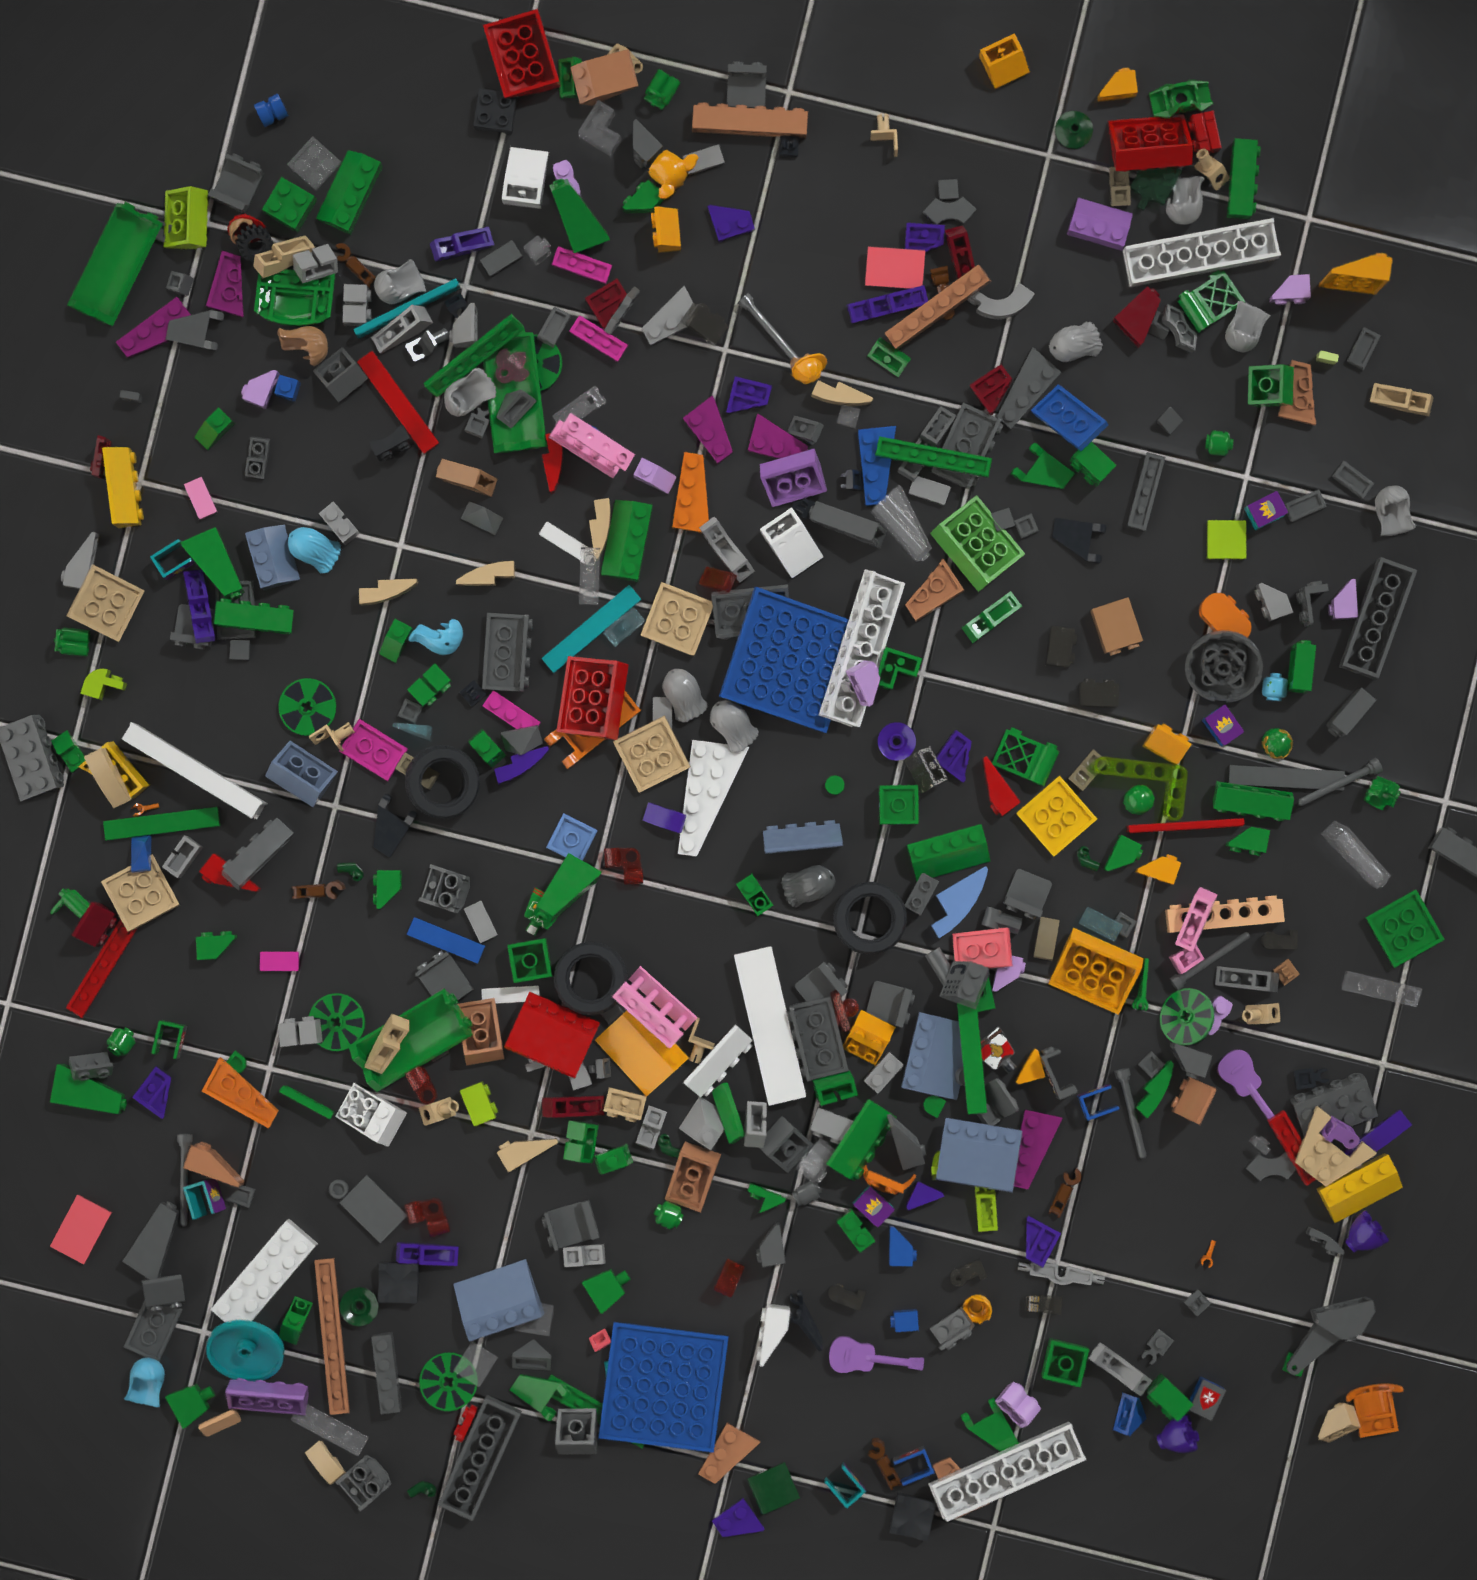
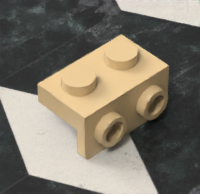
M609 1087L603 1111L607 1112V1116L618 1118V1115L625 1116L627 1121L637 1122V1119L641 1120L647 1096Z

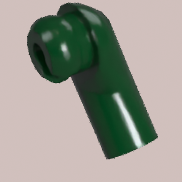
M1080 847L1077 850L1080 865L1097 872L1100 863L1091 860L1088 847Z
M337 863L338 873L348 872L356 882L361 881L364 877L363 870L356 863Z
M667 1134L660 1135L658 1145L661 1152L678 1159L681 1149L672 1147Z
M420 1481L409 1488L407 1492L411 1498L419 1493L426 1494L428 1497H434L436 1487L432 1483Z

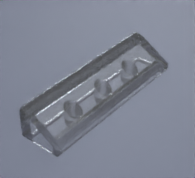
M1345 971L1341 990L1417 1007L1423 989Z
M308 1404L306 1415L293 1414L291 1421L356 1456L360 1455L369 1438Z

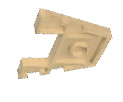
M1316 1106L1295 1163L1324 1186H1328L1375 1156L1376 1152L1362 1141L1353 1153L1348 1156L1334 1144L1325 1140L1319 1132L1331 1119V1116Z

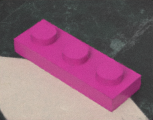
M559 246L552 262V266L604 284L607 283L612 269V265L574 253Z
M580 315L569 331L619 362L628 348L627 344Z
M494 690L483 704V707L516 729L535 725L539 726L541 723Z

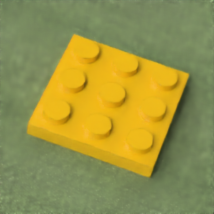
M1060 776L1016 813L1053 857L1097 820L1094 814Z

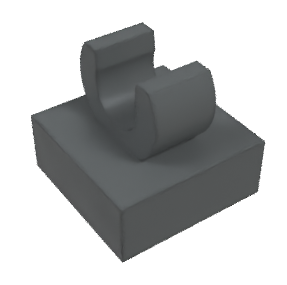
M610 1058L595 1059L596 1065L588 1066L589 1073H597V1079L611 1077Z
M1198 1289L1183 1301L1197 1317L1211 1304Z

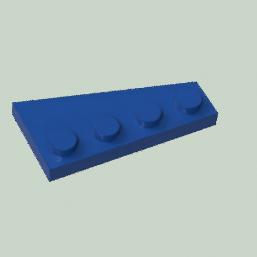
M896 426L858 430L866 506L885 504L891 459L878 457L875 454L879 436L894 439Z

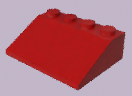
M538 9L483 25L505 99L545 92L561 87Z
M1184 114L1173 115L1170 119L1148 117L1108 121L1113 162L1116 171L1126 172L1138 169H1163L1173 166L1184 167L1192 165L1193 144Z
M568 656L556 732L617 740L629 664L613 660Z
M529 992L504 1048L575 1079L600 1022Z

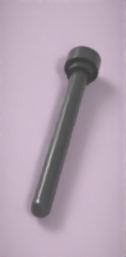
M749 293L737 302L742 309L749 310L790 359L793 357L799 358L754 306L753 297Z
M1377 758L1368 761L1366 767L1300 798L1297 803L1299 806H1303L1367 774L1376 775L1383 771L1382 765Z
M1244 932L1182 975H1173L1169 978L1171 984L1179 991L1184 987L1188 979L1248 940L1250 934Z
M1118 1069L1114 1073L1116 1079L1122 1085L1140 1159H1145L1147 1155L1128 1082L1130 1080L1129 1076H1131L1130 1069Z
M177 1134V1142L181 1146L180 1225L183 1227L188 1224V1203L183 1187L188 1186V1169L183 1167L189 1153V1146L193 1142V1134Z

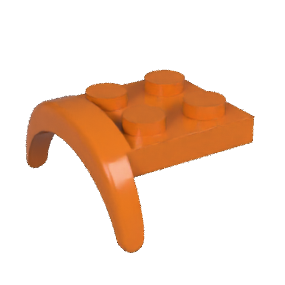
M867 1165L864 1167L863 1173L867 1184L878 1191L894 1195L903 1193L916 1178L914 1174L908 1181L900 1184L868 1171Z
M1381 1383L1362 1386L1348 1392L1346 1400L1350 1402L1353 1399L1354 1408L1361 1426L1358 1429L1360 1438L1399 1431L1392 1392H1403L1402 1386Z

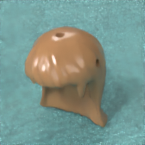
M312 326L293 330L278 329L282 349L285 351L301 349L309 352V356H304L303 359L310 360L312 366L318 365L327 356L328 341L320 329Z

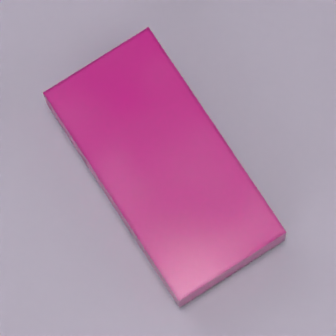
M260 952V971H299V952Z

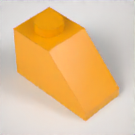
M1130 68L1119 69L1099 93L1098 101L1136 97L1138 90L1135 70H1130Z
M1167 854L1166 857H1159L1136 868L1135 872L1173 885L1181 862L1177 861V857Z

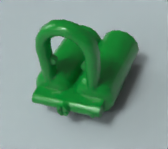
M658 69L645 91L644 100L650 102L651 106H657L663 110L670 103L681 82Z
M75 628L57 629L56 638H54V650L66 655L88 656L90 630Z
M62 889L59 892L62 898L52 908L51 915L57 913L65 905L79 919H82L90 903L76 890Z

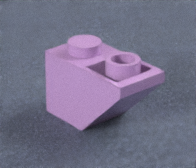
M1309 274L1290 275L1271 296L1270 303L1275 302V305H1285L1289 301H1294V304L1306 303V300H1309L1311 297Z

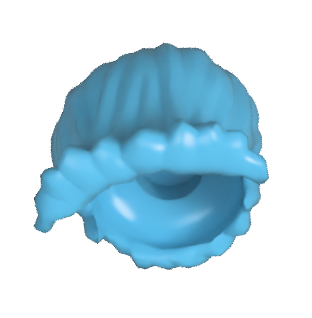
M300 527L293 530L288 537V547L292 556L313 565L321 574L332 570V566L338 561L341 551L340 543L329 540L314 529Z
M451 619L449 623H441L445 630L437 629L436 631L419 624L412 631L408 640L410 642H419L439 655H449L454 653L460 646L463 638V629L460 622L455 619Z
M142 1358L135 1362L130 1372L129 1390L124 1400L156 1408L160 1407L159 1393L164 1382L165 1373L159 1361L152 1358Z

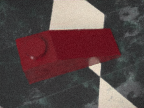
M963 225L945 230L957 279L975 267L968 233Z
M604 1096L542 1097V1117L604 1115Z

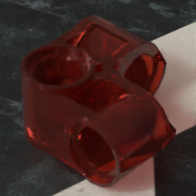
M636 848L604 849L605 868L623 866L624 885L643 884V868L639 850ZM630 851H634L637 854V859L634 862H630L627 859V854Z
M418 1066L405 1074L410 1086L422 1103L431 1104L437 1100L438 1093L424 1067ZM427 1090L433 1093V1098L430 1101H426L423 1097L424 1092Z
M430 1198L404 1205L409 1224L427 1219V1226L431 1237L450 1232L449 1223L440 1199ZM436 1203L439 1207V1210L437 1212H431L429 1210V1204Z

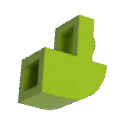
M97 669L85 678L80 694L102 700L106 686L125 691L127 683L122 682L123 678L112 675L109 678L111 671L108 669Z

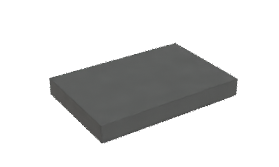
M240 581L245 593L241 594L240 598L232 600V603L239 604V601H249L251 605H255L254 581ZM215 586L216 601L220 602V599H226ZM217 626V640L256 638L255 630Z
M368 1175L340 1202L380 1243L408 1216Z
M144 1300L124 1348L160 1362L183 1309H171L168 1306L162 1307V1311L151 1312V1310H147Z

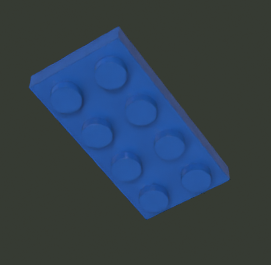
M1059 384L1031 409L1037 418L1080 451L1108 426L1105 419Z

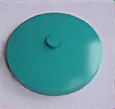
M233 1320L217 1326L211 1332L206 1346V1354L212 1366L221 1374L234 1380L243 1378L247 1381H256L272 1377L281 1368L285 1353L283 1343L274 1331L260 1323L248 1320Z

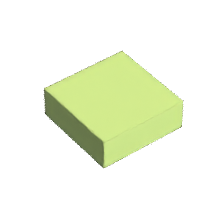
M1320 351L1317 354L1316 361L1335 365L1338 362L1339 355Z

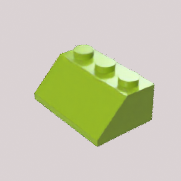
M189 186L165 191L164 248L198 249L206 247L208 190ZM169 225H172V229H171L170 234H169V233H168V226H169Z

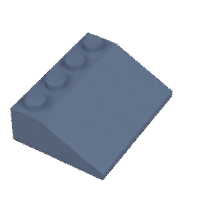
M835 820L824 821V825H816V822L805 823V827H797V824L785 825V829H778V826H767V830L763 831L765 854L843 846L840 823L835 824Z
M918 1012L901 1087L957 1100L960 1085L955 1080V1074L963 1066L959 1021Z
M946 1118L936 1180L1013 1193L1022 1131Z
M526 1259L454 1283L462 1322L469 1341L540 1318L545 1314Z

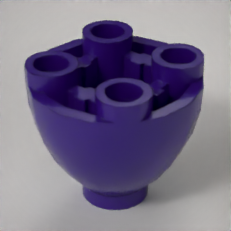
M1364 1210L1353 1221L1345 1242L1355 1253L1357 1250L1369 1251L1382 1247L1389 1242V1239L1383 1232H1380L1383 1229L1376 1220L1372 1221L1370 1214Z
M1188 1413L1179 1421L1173 1418L1164 1427L1162 1433L1157 1435L1161 1449H1169L1177 1453H1191L1197 1450L1196 1442L1200 1441L1198 1432L1196 1430L1193 1431L1192 1421Z

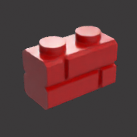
M1214 111L1191 115L1190 121L1187 122L1189 133H1193L1194 140H1191L1193 151L1198 152L1201 149H1206L1209 153L1219 152L1222 146Z

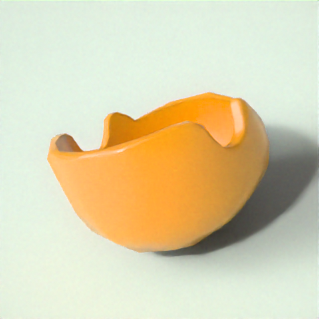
M972 1295L964 1301L963 1309L973 1323L981 1324L986 1320H990L992 1306L985 1296Z

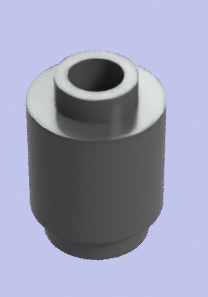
M811 1180L796 1188V1191L792 1194L799 1206H805L820 1198L819 1193L822 1191L818 1183H813Z

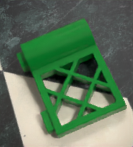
M1215 271L1208 276L1210 280L1191 292L1186 290L1178 296L1180 298L1177 301L1198 333L1237 308V303L1234 305L1226 303L1227 294L1234 295L1238 301L1245 303L1225 271ZM1221 277L1226 283L1225 290L1215 288L1216 280ZM1203 289L1211 290L1210 300L1203 298L1199 291ZM1214 291L1224 293L1223 302L1213 300ZM1212 304L1222 306L1221 314L1218 316L1214 315L1211 310Z
M1011 727V730L1006 729L992 764L1045 787L1060 752L1056 750L1058 746L1049 742L1044 745L1021 735L1022 731ZM1008 736L1016 737L1019 745L1008 749L1006 744ZM1029 743L1037 746L1034 753L1028 756L1025 755L1022 747ZM1020 747L1024 757L1013 761L1009 751ZM1008 752L1011 763L1006 765L997 763L999 756ZM1026 760L1028 768L1025 774L1017 771L1016 763Z

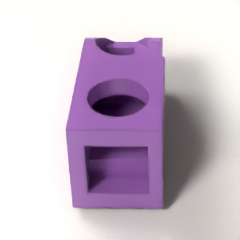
M1331 1116V1119L1320 1131L1325 1140L1332 1142L1333 1139L1342 1142L1348 1149L1355 1148L1359 1144L1360 1139L1355 1134L1354 1129Z

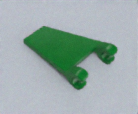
M1031 444L1029 450L1039 456V458L1027 474L1019 468H1014L1011 475L1022 482L1064 489L1075 473L1044 451L1038 444Z
M1148 958L1143 960L1138 995L1132 1002V1008H1136V1010H1138L1140 1003L1142 1005L1141 1010L1147 1011L1149 1007L1146 1000Z
M522 1374L518 1376L510 1388L511 1392L539 1411L548 1421H551L556 1415L554 1409L546 1406L555 1391L557 1390L563 1397L567 1398L573 1390L571 1386L562 1382Z
M995 1398L988 1400L994 1413L973 1424L967 1412L961 1415L967 1429L1000 1452L1019 1444L1000 1407L996 1404Z

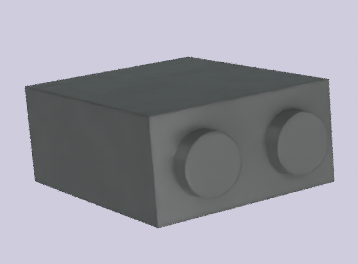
M1363 688L1355 690L1326 724L1329 728L1328 732L1334 737L1348 735L1375 703L1376 699Z

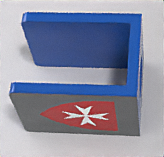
M1200 1376L1189 1398L1194 1404L1189 1410L1208 1420H1212L1226 1390L1222 1386Z
M924 1445L892 1458L895 1465L924 1454L929 1466L927 1469L902 1478L903 1486L934 1474Z

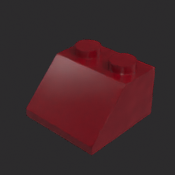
M91 902L72 936L94 947H99V945H103L107 940L108 935L106 934L110 928L113 929L116 925L118 914L99 902Z

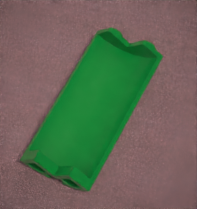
M127 202L116 204L67 304L69 307L111 326L114 325L163 224L157 220L158 217L149 212L147 214L139 213L134 210L135 206Z
M524 329L483 361L484 372L487 374V377L491 378L497 392L494 399H488L494 453L517 452L519 450L547 447L533 332H525ZM522 389L536 399V402L510 428L497 418V414L505 395Z
M444 988L399 1015V1017L409 1020V1032L400 1043L399 1051L383 1074L365 1068V1064L385 1024L349 1045L352 1060L363 1069L366 1083L376 1092L382 1090L473 1035L470 1028L472 1023L467 1016H464L458 1006L456 996L453 993L449 994Z

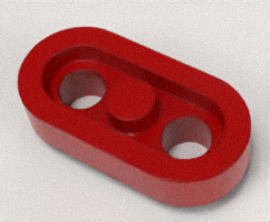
M471 1405L469 1408L466 1406L462 1417L465 1419L462 1425H457L453 1434L456 1436L455 1440L463 1442L479 1407Z

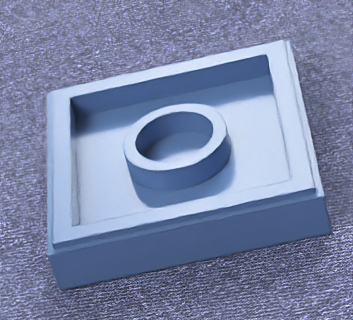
M563 813L546 848L564 857L570 853L583 861L598 830Z

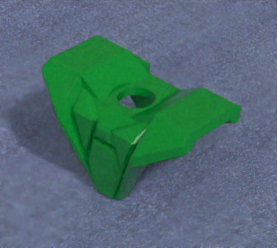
M1189 79L1187 82L1165 84L1149 93L1154 117L1170 119L1173 115L1180 114L1181 112L1195 110L1203 112L1213 105L1207 81ZM1180 93L1185 94L1187 101L1178 103L1176 96Z

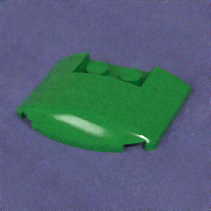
M283 270L265 278H262L258 273L254 312L271 322L287 326H308L331 318L335 273L306 283L301 282L295 270Z

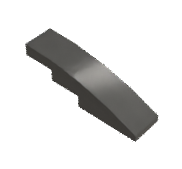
M940 406L922 431L916 444L938 447L957 416ZM903 462L898 469V473L914 482L924 468V465Z

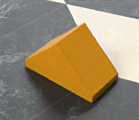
M1033 1048L1014 1081L1018 1084L1045 1077L1038 1050Z

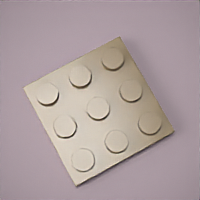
M92 564L66 616L119 642L144 590Z
M661 582L641 636L695 656L713 610L712 601Z
M665 715L613 741L639 793L691 767Z
M153 854L151 855V871L132 873L131 866L101 881L128 933L180 906Z

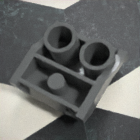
M430 864L429 868L431 869L422 896L419 897L418 901L458 913L465 904L470 889V877Z
M367 1455L335 1482L359 1507V1511L363 1510L391 1485L389 1475L376 1459Z

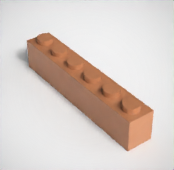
M698 103V105L693 106L692 132L780 137L781 135L806 138L808 111H804L802 108H794L793 111L785 110L783 107H774V110L766 109L764 106L747 108L746 105L728 107L727 104L709 106L708 103Z
M977 265L885 332L886 336L895 349H900L992 281L983 268Z

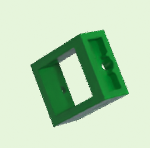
M1300 640V642L1291 646L1287 692L1308 693L1312 690L1316 645H1312L1311 641Z

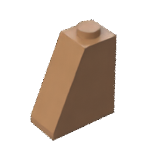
M445 459L441 460L437 468V478L492 497L497 478L488 473Z

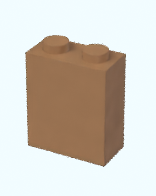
M1129 597L1090 610L1104 654L1110 653V656L1121 653L1122 648L1128 647L1130 650L1139 647V643L1143 639Z

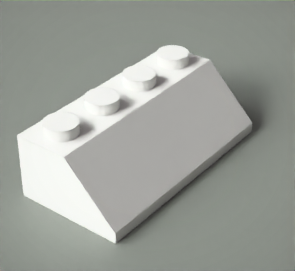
M735 1024L683 1083L698 1096L702 1097L705 1095L707 1097L714 1089L712 1087L713 1083L716 1080L720 1082L727 1075L724 1071L729 1066L733 1068L740 1060L738 1056L742 1051L746 1054L753 1046L751 1044L753 1039Z

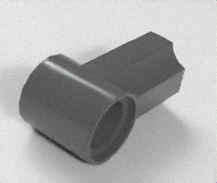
M987 906L981 925L993 929L1009 928L1010 933L1018 934L1022 918Z

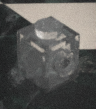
M539 235L523 246L525 253L536 266L551 255L549 249L551 245L545 238L541 239Z

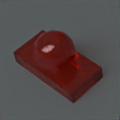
M706 566L699 584L716 589L718 592L729 593L737 575Z
M834 990L830 992V996L840 1027L846 1032L851 1030L847 1017L856 1015L859 1006L857 1001L851 998L842 1001L838 991Z
M727 1259L714 1290L732 1298L745 1266Z

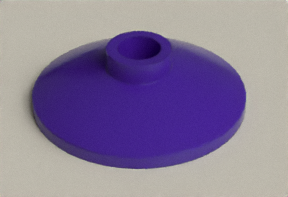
M900 722L886 725L878 736L879 750L890 760L900 761L906 759L913 753L916 746V737L913 730ZM895 738L900 740V744L897 746L893 744Z

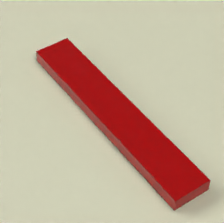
M371 351L358 360L359 366L425 455L440 444L374 352Z
M1244 818L1128 825L1127 832L1142 833L1241 827L1244 825Z
M119 920L66 1009L81 1018L85 1016L138 928L128 933L122 920Z

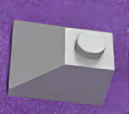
M475 303L469 304L454 323L453 331L449 333L450 342H453L454 347H470L477 341V307Z
M700 1096L679 1127L680 1130L709 1150L713 1148L724 1131L717 1107Z

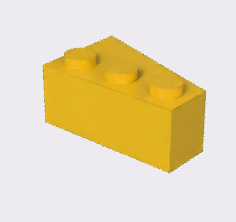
M114 741L107 742L101 747L106 748L112 764L116 765L131 799L136 798L150 786ZM84 761L79 768L92 774L86 761Z

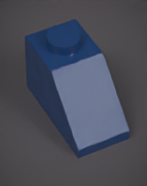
M889 1225V1266H913V1262L917 1261V1250H913L912 1244L893 1225Z

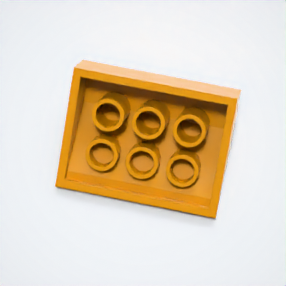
M1376 253L1375 255L1333 268L1319 283V287L1375 295L1389 282L1392 258L1387 257V254Z
M1073 928L1048 984L1119 1015L1142 969L1144 958Z
M625 1011L595 1039L601 1048L646 1096L689 1058L676 1043L669 1049L628 1011Z

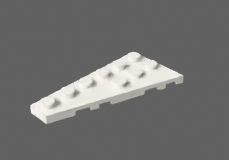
M692 740L689 762L691 767L688 770L683 814L687 816L682 833H680L678 854L698 855L749 747L745 748L744 751L731 752L728 744Z

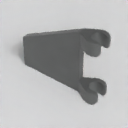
M209 310L170 320L166 340L216 351L218 344L207 341L205 338L209 319L222 321L224 313Z

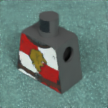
M996 1026L980 1040L982 1061L993 1070L1001 1066L1009 1074L1016 1068V1065L1010 1059L1015 1054V1051L1001 1028Z

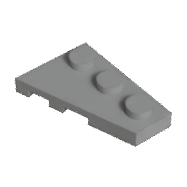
M685 286L642 327L650 346L702 321Z

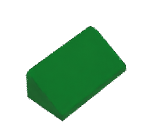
M576 57L558 60L559 82L561 85L559 87L560 98L578 97L570 67L582 63V60Z
M882 338L876 341L867 355L897 377L901 375L911 360L909 356L895 349L894 346Z

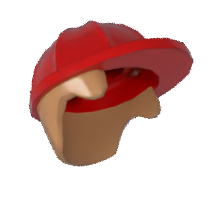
M240 214L236 215L229 222L227 229L232 242L237 244V235H242L241 230L246 231V226L249 225L252 228V225L255 224L256 227L261 225L262 228H265V225L262 221L250 215ZM256 238V239L251 240L250 242H256V241H259V240H261V239Z

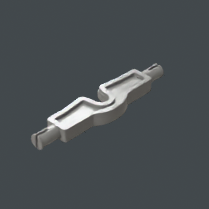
M1021 1262L1018 1264V1270L1028 1271L1032 1276L1048 1278L1059 1285H1067L1072 1282L1091 1285L1093 1282L1103 1285L1104 1281L1101 1280H1105V1276L1093 1275L1092 1271L1081 1270L1071 1266H1067L1064 1276L1059 1277L1058 1265L1055 1263H1045L1043 1268L1032 1262L1031 1264Z

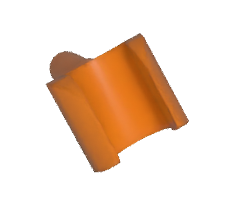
M159 803L147 806L135 804L131 809L137 808L139 813H135L132 816L138 817L144 811L159 808Z
M1211 1240L1206 1255L1201 1257L1202 1265L1204 1260H1210L1208 1268L1213 1265L1211 1256L1216 1243L1214 1240Z

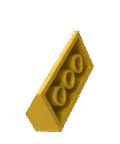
M104 447L102 450L112 524L118 528L141 525V520H144L142 508L139 509L138 502L141 501V493L136 487L139 477L138 472L134 471V463H136L135 452H132L129 447Z
M1384 1153L1351 1170L1328 1186L1322 1185L1317 1188V1191L1333 1222L1336 1223L1403 1188L1391 1158L1388 1154Z

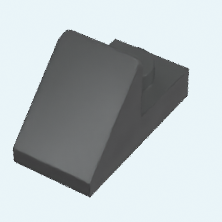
M794 415L787 433L807 443L814 444L817 442L824 425Z

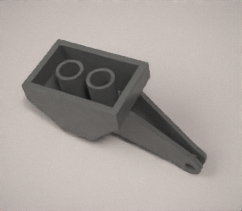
M1365 1296L1311 1309L1310 1312L1314 1323L1286 1365L1287 1371L1292 1375L1299 1374L1339 1339H1345L1346 1342L1356 1340V1336L1362 1335L1376 1312L1373 1300Z

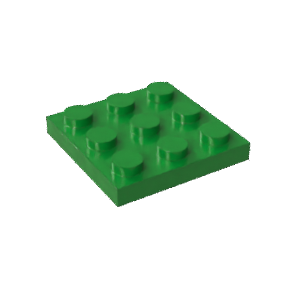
M1416 889L1365 917L1393 968L1445 940Z

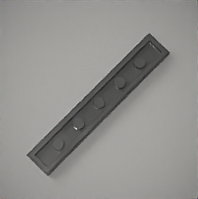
M1229 765L1228 783L1248 786L1321 789L1345 777V771ZM1342 786V787H1340V788H1338V789H1336V790H1342V791H1343V790H1344V786Z

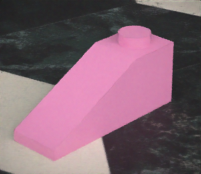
M1201 887L1198 889L1176 940V945L1192 952L1194 951L1213 908L1217 894Z

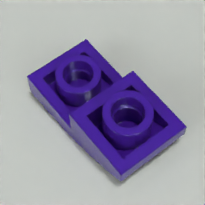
M648 802L643 821L682 833L687 815Z

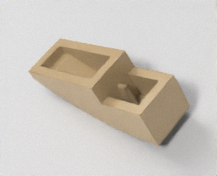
M306 235L272 244V250L255 254L253 266L262 278H265L291 267L294 254L307 250L312 252L315 246Z
M818 380L811 394V397L835 405L861 406L871 404L873 401V397L841 382H838L836 388Z
M1374 383L1370 402L1405 412L1429 416L1433 396L1431 394L1414 392L1411 389Z
M609 498L594 500L597 519L589 520L595 560L600 559L608 539L611 518Z
M497 562L476 568L457 579L456 584L457 586H496V578H515V562Z
M378 580V588H359V604H377L399 597L417 586L418 580Z
M101 748L84 756L96 782L113 808L132 800L116 765L112 764L106 748Z
M391 1014L369 1054L365 1068L383 1074L399 1051L400 1043L409 1032V1020Z

